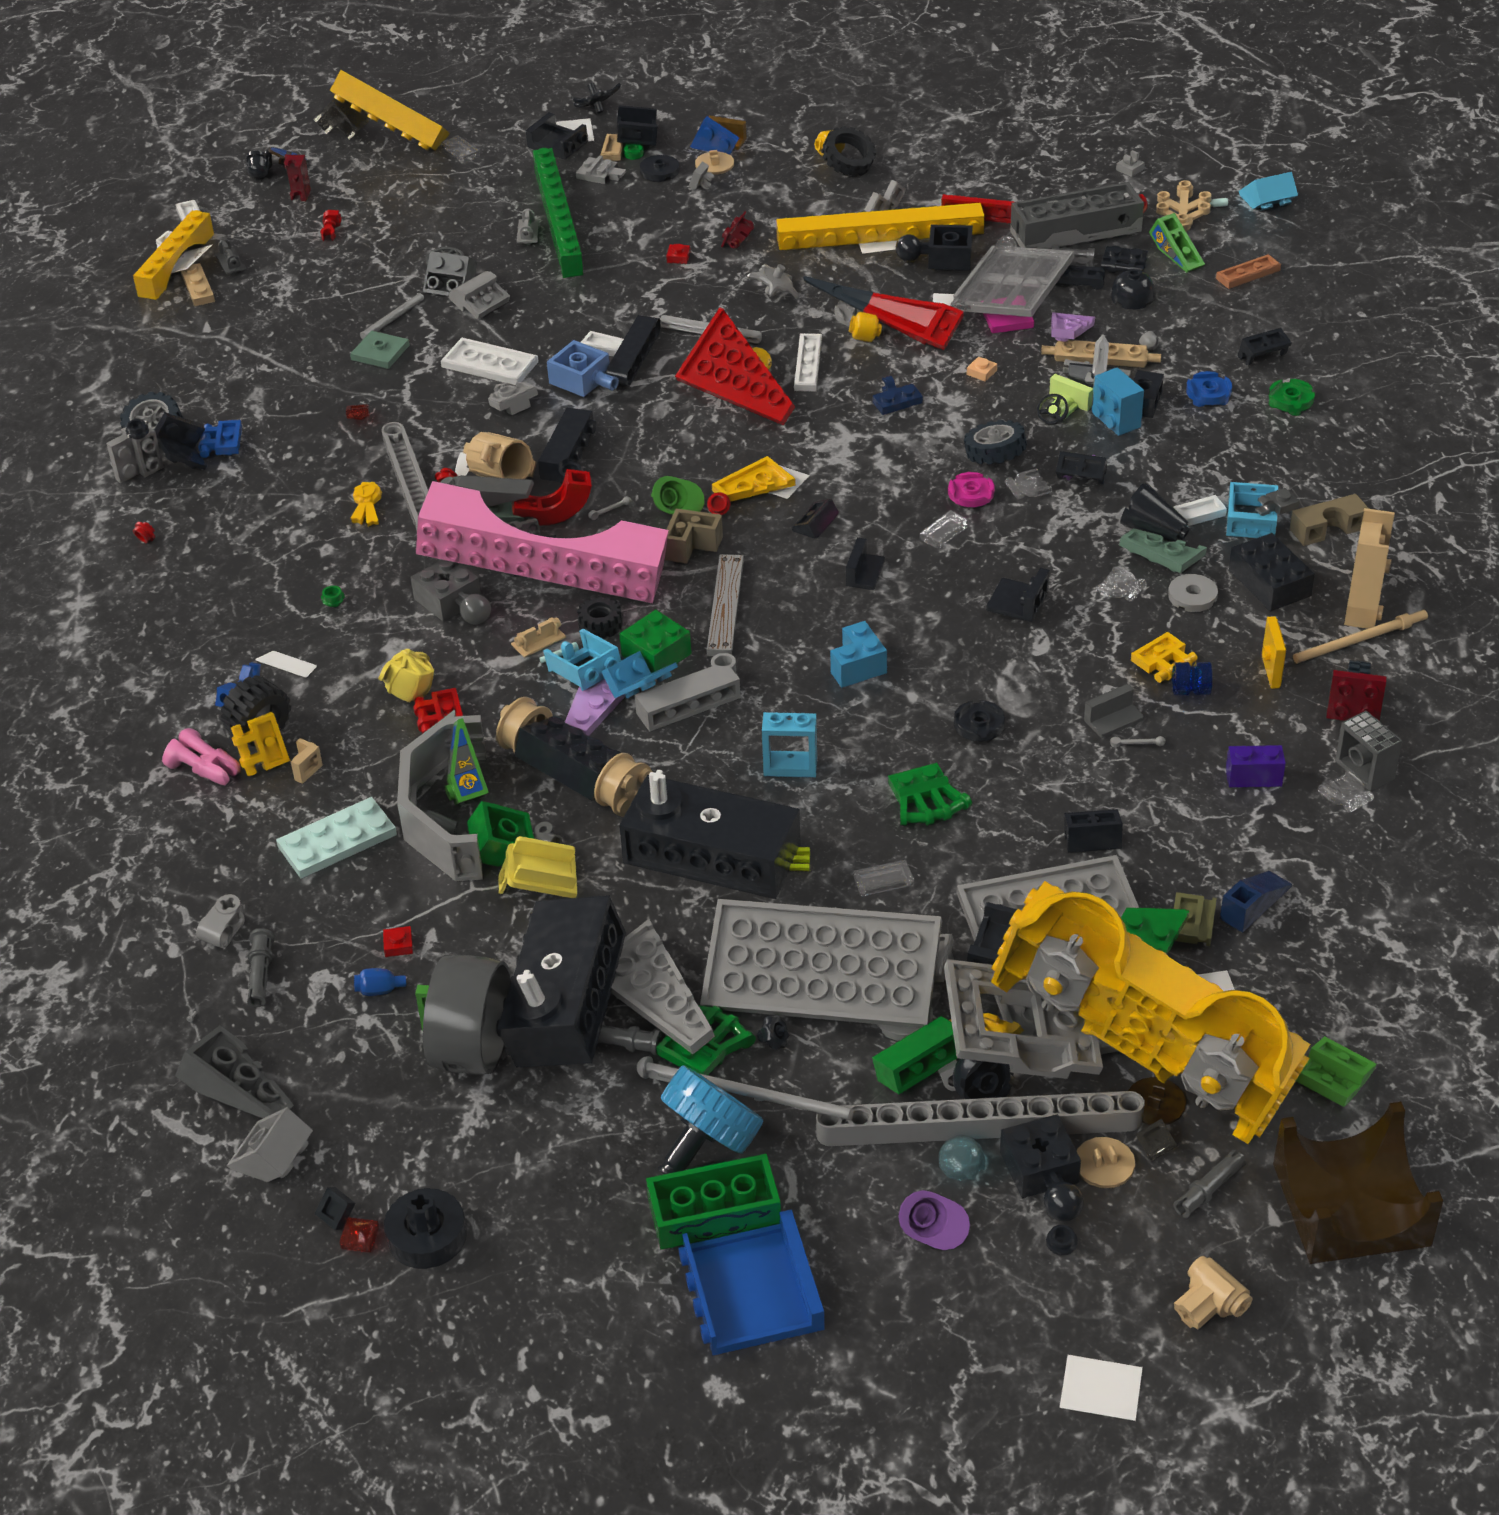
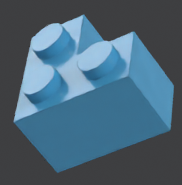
M866 621L842 628L843 646L830 650L831 674L841 688L887 673V650Z

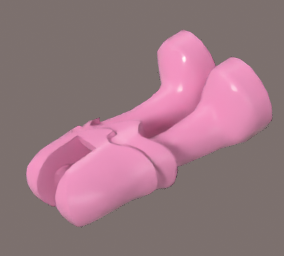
M192 728L182 730L178 737L179 741L172 739L162 756L163 765L170 769H176L183 762L192 767L193 773L224 786L230 781L228 774L236 776L241 771V766L235 758L221 748L215 750L201 739L198 731ZM196 751V752H198V753H200V754H202V755H200V757H199L198 755H196V754L193 753V752Z

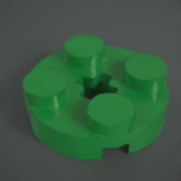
M1283 379L1278 380L1269 388L1268 404L1272 408L1288 412L1292 416L1301 415L1302 411L1309 409L1313 405L1315 392H1312L1313 387L1309 383L1299 379H1290V382L1283 383Z

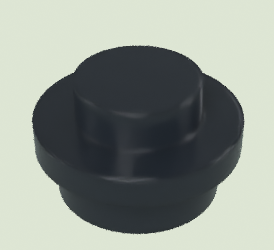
M142 419L131 420L127 423L126 435L135 440L142 439L149 433V427Z
M1067 1225L1054 1226L1046 1236V1245L1054 1254L1068 1255L1077 1248V1236L1073 1229Z

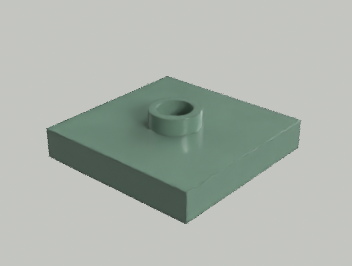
M370 331L350 353V357L353 361L389 369L410 346L409 339Z

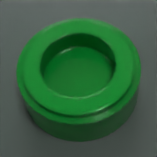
M628 144L624 147V156L627 159L636 160L644 155L643 146L640 144Z

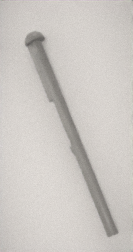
M650 1056L641 1058L637 1063V1072L644 1079L652 1078L670 1082L679 1070L655 1064ZM700 1074L726 1092L752 1097L756 1101L765 1100L851 1120L853 1116L852 1108Z

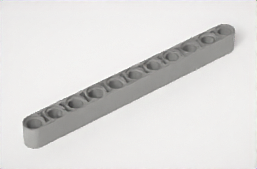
M1121 1091L842 1105L853 1109L851 1120L817 1113L816 1137L825 1146L1000 1138L1001 1129L1056 1114L1059 1115L1068 1134L1135 1131L1141 1127L1145 1101L1139 1093Z

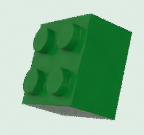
M656 609L619 633L621 656L627 658L640 651L651 673L675 662L678 664L692 654L690 631Z

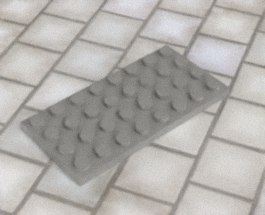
M718 899L700 1005L706 1007L717 1006L723 1011L776 1014L780 1016L922 1028L930 1020L942 918L941 916Z

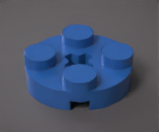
M1199 372L1193 375V379H1188L1186 393L1193 400V405L1197 407L1226 405L1232 393V382L1226 376L1224 379L1218 377L1219 373Z

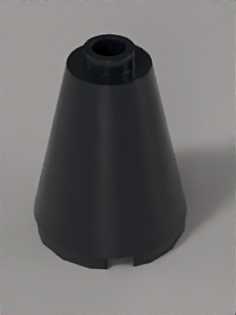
M1146 483L1141 484L1132 495L1129 508L1125 507L1120 524L1131 529L1134 528L1161 535L1164 539L1173 542L1179 539L1184 540L1190 530L1187 527L1188 521L1150 485Z

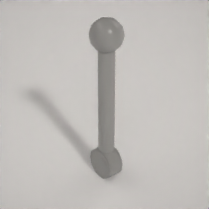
M626 496L622 501L601 510H591L588 516L592 520H596L603 513L622 505H630L632 500Z
M1162 736L1156 739H1120L1119 737H1112L1110 745L1115 748L1127 744H1156L1163 746L1165 738Z

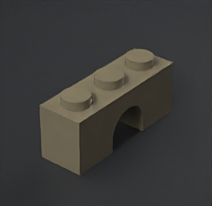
M1352 494L1292 511L1290 531L1303 546L1324 541L1327 526L1339 527L1345 534L1361 530L1364 508H1369L1357 494Z

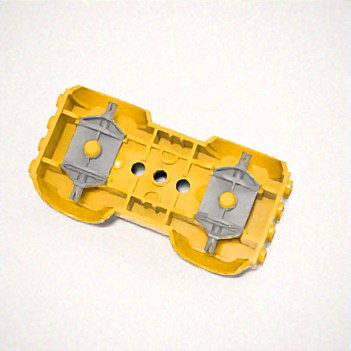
M1046 881L1043 882L1038 890L1033 888L1024 901V904H1026L1022 910L1018 908L1009 922L1011 926L1003 937L1005 941L997 952L999 956L991 968L995 971L991 983L1007 993L1020 980L1026 979L1030 992L1044 999L1042 1008L1044 1009L1047 1006L1046 1011L1053 1010L1054 1006L1061 1012L1077 1011L1079 1008L1078 1015L1085 1019L1081 1032L1098 1037L1152 1071L1162 1083H1165L1168 1078L1174 1075L1178 1076L1181 1074L1185 1089L1198 1096L1195 1100L1196 1105L1198 1106L1203 1101L1200 1108L1207 1107L1208 1103L1217 1110H1229L1235 1107V1114L1239 1116V1120L1232 1135L1247 1144L1250 1143L1254 1135L1260 1138L1310 1059L1304 1054L1311 1044L1304 1041L1298 1034L1290 1032L1286 1021L1278 1009L1265 998L1248 991H1223L1217 984L1208 982L1197 975L1191 968L1182 966L1169 958L1165 952L1156 950L1143 942L1139 936L1127 932L1125 923L1118 912L1105 900L1089 893L1074 891L1064 893L1062 889L1052 886Z

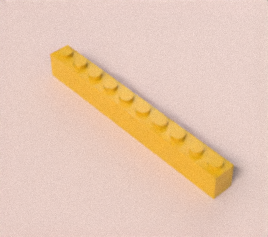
M981 203L776 219L779 250L895 241L907 234L914 235L918 239L930 238L931 224L973 225L972 235L984 234V213Z

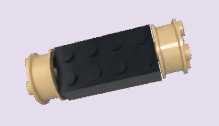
M529 697L518 698L510 705H506L501 711V718L496 731V741L499 746L504 749H513L514 756L589 800H596L601 806H611L613 812L618 816H625L646 775L652 772L647 764L634 762L630 754L613 750L604 745L602 741L584 734L581 729L565 723L562 718L553 716L549 708L545 706L537 707L535 701Z

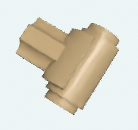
M1201 1256L1190 1266L1188 1270L1190 1289L1174 1302V1309L1185 1324L1190 1328L1194 1327L1198 1330L1216 1313L1220 1317H1227L1229 1315L1241 1316L1250 1307L1253 1298L1250 1296V1291L1210 1257Z

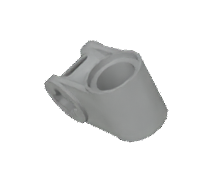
M232 894L221 896L208 914L199 922L196 937L220 948L227 947L233 936L245 922V917L240 911L241 902L239 898Z

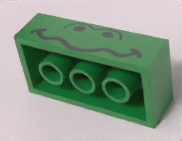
M767 1154L646 1178L648 1202L660 1250L683 1245L682 1234L687 1233L691 1244L780 1224L781 1202Z

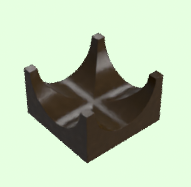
M1401 1101L1389 1103L1385 1114L1370 1128L1357 1135L1335 1141H1316L1303 1137L1297 1132V1125L1293 1117L1281 1118L1273 1165L1310 1264L1432 1247L1443 1199L1439 1191L1427 1192L1424 1197L1416 1185L1406 1152L1404 1137L1405 1109Z

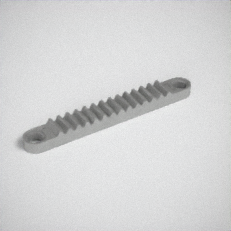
M390 422L382 427L383 441L405 503L409 509V514L417 530L418 515L427 496L428 489L404 426L399 422Z

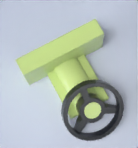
M1054 374L1050 378L1049 395L1042 398L1038 404V417L1045 424L1055 425L1064 421L1077 408L1088 411L1092 408L1093 388ZM1050 398L1056 399L1046 409H1041L1046 400ZM1041 414H1048L1051 418H1057V420L1046 421L1041 417Z

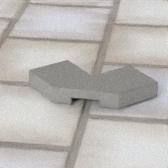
M891 180L884 196L873 192L864 211L895 209L898 207L906 188L898 182Z

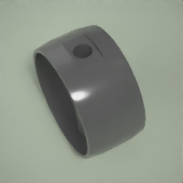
M464 954L444 955L440 958L430 980L423 1018V1048L429 1066L444 1071L473 1075L491 1074L494 1072L505 1046L502 1038L497 1034L496 1024L501 1018L503 1001L507 997L511 985L510 971L504 961L490 957Z

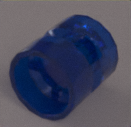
M1174 662L1172 669L1173 694L1188 695L1190 691H1193L1195 695H1211V662H1195L1193 666L1189 662Z

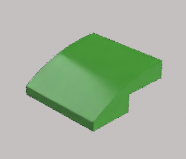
M1324 1036L1311 1048L1308 1056L1310 1059L1299 1074L1296 1082L1345 1107L1366 1083L1377 1064Z

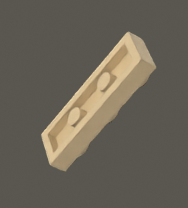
M200 263L192 264L188 269L181 271L194 307L215 302L213 292Z

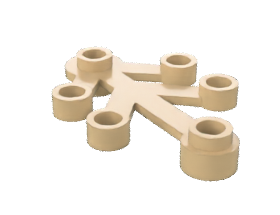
M1181 181L1177 186V196L1180 198V204L1170 199V193L1167 191H1161L1157 194V214L1167 216L1175 213L1169 210V207L1176 210L1179 214H1175L1185 231L1191 228L1193 220L1210 213L1211 193L1208 191L1200 192L1198 199L1188 203V198L1193 196V185L1190 181ZM1198 207V210H1196V211H1194V212H1192V213H1190V214H1187V212H1189V211H1191V210H1193V209H1195V208Z

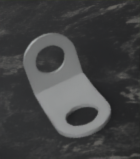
M956 1059L938 1070L944 1086L950 1091H956L954 1086L948 1084V1078L953 1075L957 1063Z

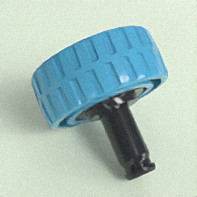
M683 1065L668 1083L661 1095V1100L682 1117L681 1121L686 1127L665 1156L664 1163L659 1165L658 1170L662 1174L686 1170L706 1139L712 1143L718 1141L734 1152L741 1154L758 1133L763 1124V1119L722 1088Z

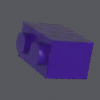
M1282 745L1229 746L1226 762L1229 788L1282 787L1286 765Z

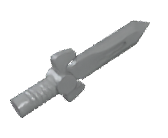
M1104 335L1095 342L1092 373L1095 376L1107 371L1109 342ZM1088 372L1085 382L1093 384L1094 387L1095 377L1093 379L1091 372Z

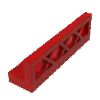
M943 194L941 198V206L981 203L984 221L1011 224V203L1014 201Z

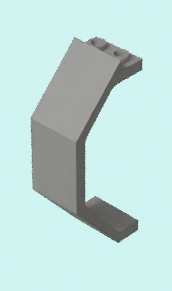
M453 710L400 750L398 810L404 841L455 881L483 880V868L477 834L452 835L417 807L418 789L449 765L455 721L461 718L464 719L477 760H486L481 715L456 716L455 710Z

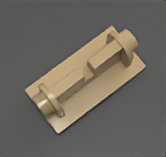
M551 617L538 624L537 631L535 627L518 633L517 637L514 638L515 642L511 643V645L526 658L565 639L566 635L558 629V627H561L560 620L557 617Z

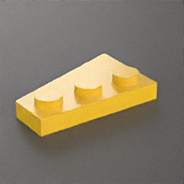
M766 456L713 483L712 492L726 494L731 502L796 486L795 478Z

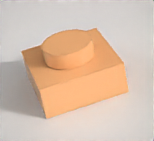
M981 357L976 358L967 367V375L985 382L997 371V363Z

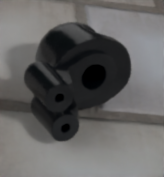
M269 150L264 152L250 151L247 153L246 162L249 176L254 179H262L268 175L269 169L272 167V154Z

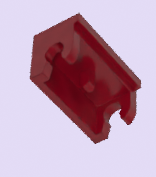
M285 154L284 166L288 173L291 190L290 199L294 200L296 195H300L301 201H307L311 187L305 155Z

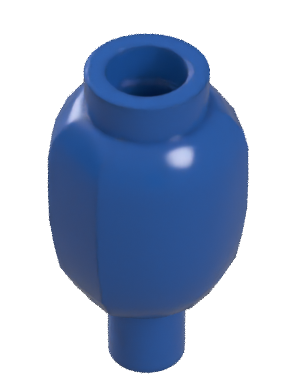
M364 969L360 972V975H354V991L361 992L364 996L385 995L390 993L394 987H406V975L394 976L387 969Z

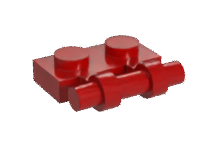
M456 688L431 692L432 699L424 700L423 697L415 698L413 709L418 717V729L422 734L453 710H455L456 716H463ZM434 711H435V714H433V715H428L429 712H434Z

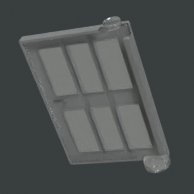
M1002 236L995 246L990 247L953 295L954 300L951 302V306L963 312L1032 317L1075 258L1074 251L1017 247V243L1012 237Z

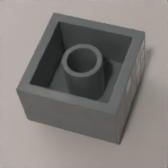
M1364 711L1341 723L1335 761L1371 792L1395 779L1402 740L1369 712Z

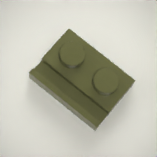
M1176 892L1174 909L1189 910V917L1175 941L1191 944L1204 942L1206 946H1210L1217 898L1207 900L1204 899V896Z

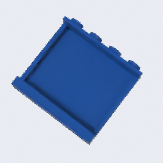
M792 1209L780 1212V1224L692 1244L689 1242L687 1233L682 1234L683 1247L678 1248L682 1267L688 1265L689 1272L685 1273L689 1292L695 1291L696 1298L692 1299L696 1318L702 1317L704 1324L700 1325L703 1344L709 1343L713 1356L825 1330L824 1309Z

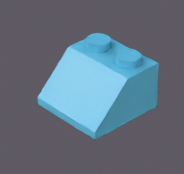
M1292 172L1254 180L1239 190V195L1252 209L1261 207V210L1270 209L1274 204L1278 203L1280 206L1292 203L1291 200L1298 196Z

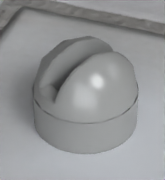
M1148 331L1140 337L1139 343L1140 345H1146L1147 350H1154L1158 346L1159 340L1153 331Z

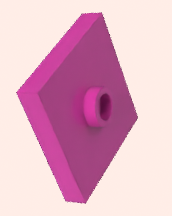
M1017 298L1011 307L1025 308L1027 305L1024 298ZM1007 300L994 301L991 305L1003 306ZM983 313L992 333L1034 328L1032 317Z

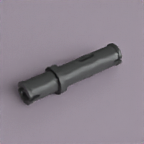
M1237 1150L1230 1151L1201 1180H1195L1189 1185V1190L1174 1202L1175 1211L1180 1216L1183 1214L1184 1218H1188L1201 1204H1207L1212 1199V1194L1240 1168L1246 1165L1244 1155L1241 1152L1237 1153Z

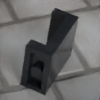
M619 105L617 142L656 146L658 124H656L657 109Z
M550 112L525 130L528 148L534 150L552 148L554 156L564 160L588 142L586 125L581 124L575 130L557 125L555 114Z
M986 902L984 916L974 945H970L967 962L994 964L999 956L997 952L1005 941L1003 937L1011 926L1009 922L1017 909Z

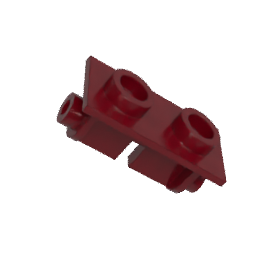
M744 212L740 218L736 216L731 226L725 229L722 238H724L721 245L722 248L726 243L731 248H738L753 231L754 223L744 218L747 212Z

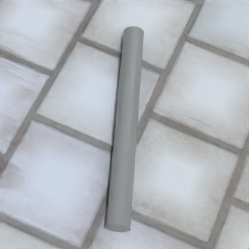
M418 293L362 331L360 337L364 339L370 331L378 332L422 302L424 296Z

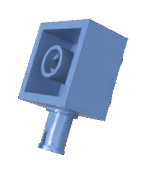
M575 340L547 361L549 384L585 397L598 385L613 391L617 388L619 380L615 376L606 374L610 364L609 353Z

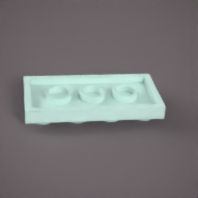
M370 797L280 837L276 841L278 848L298 876L304 878L396 836L397 832L390 819L376 801Z

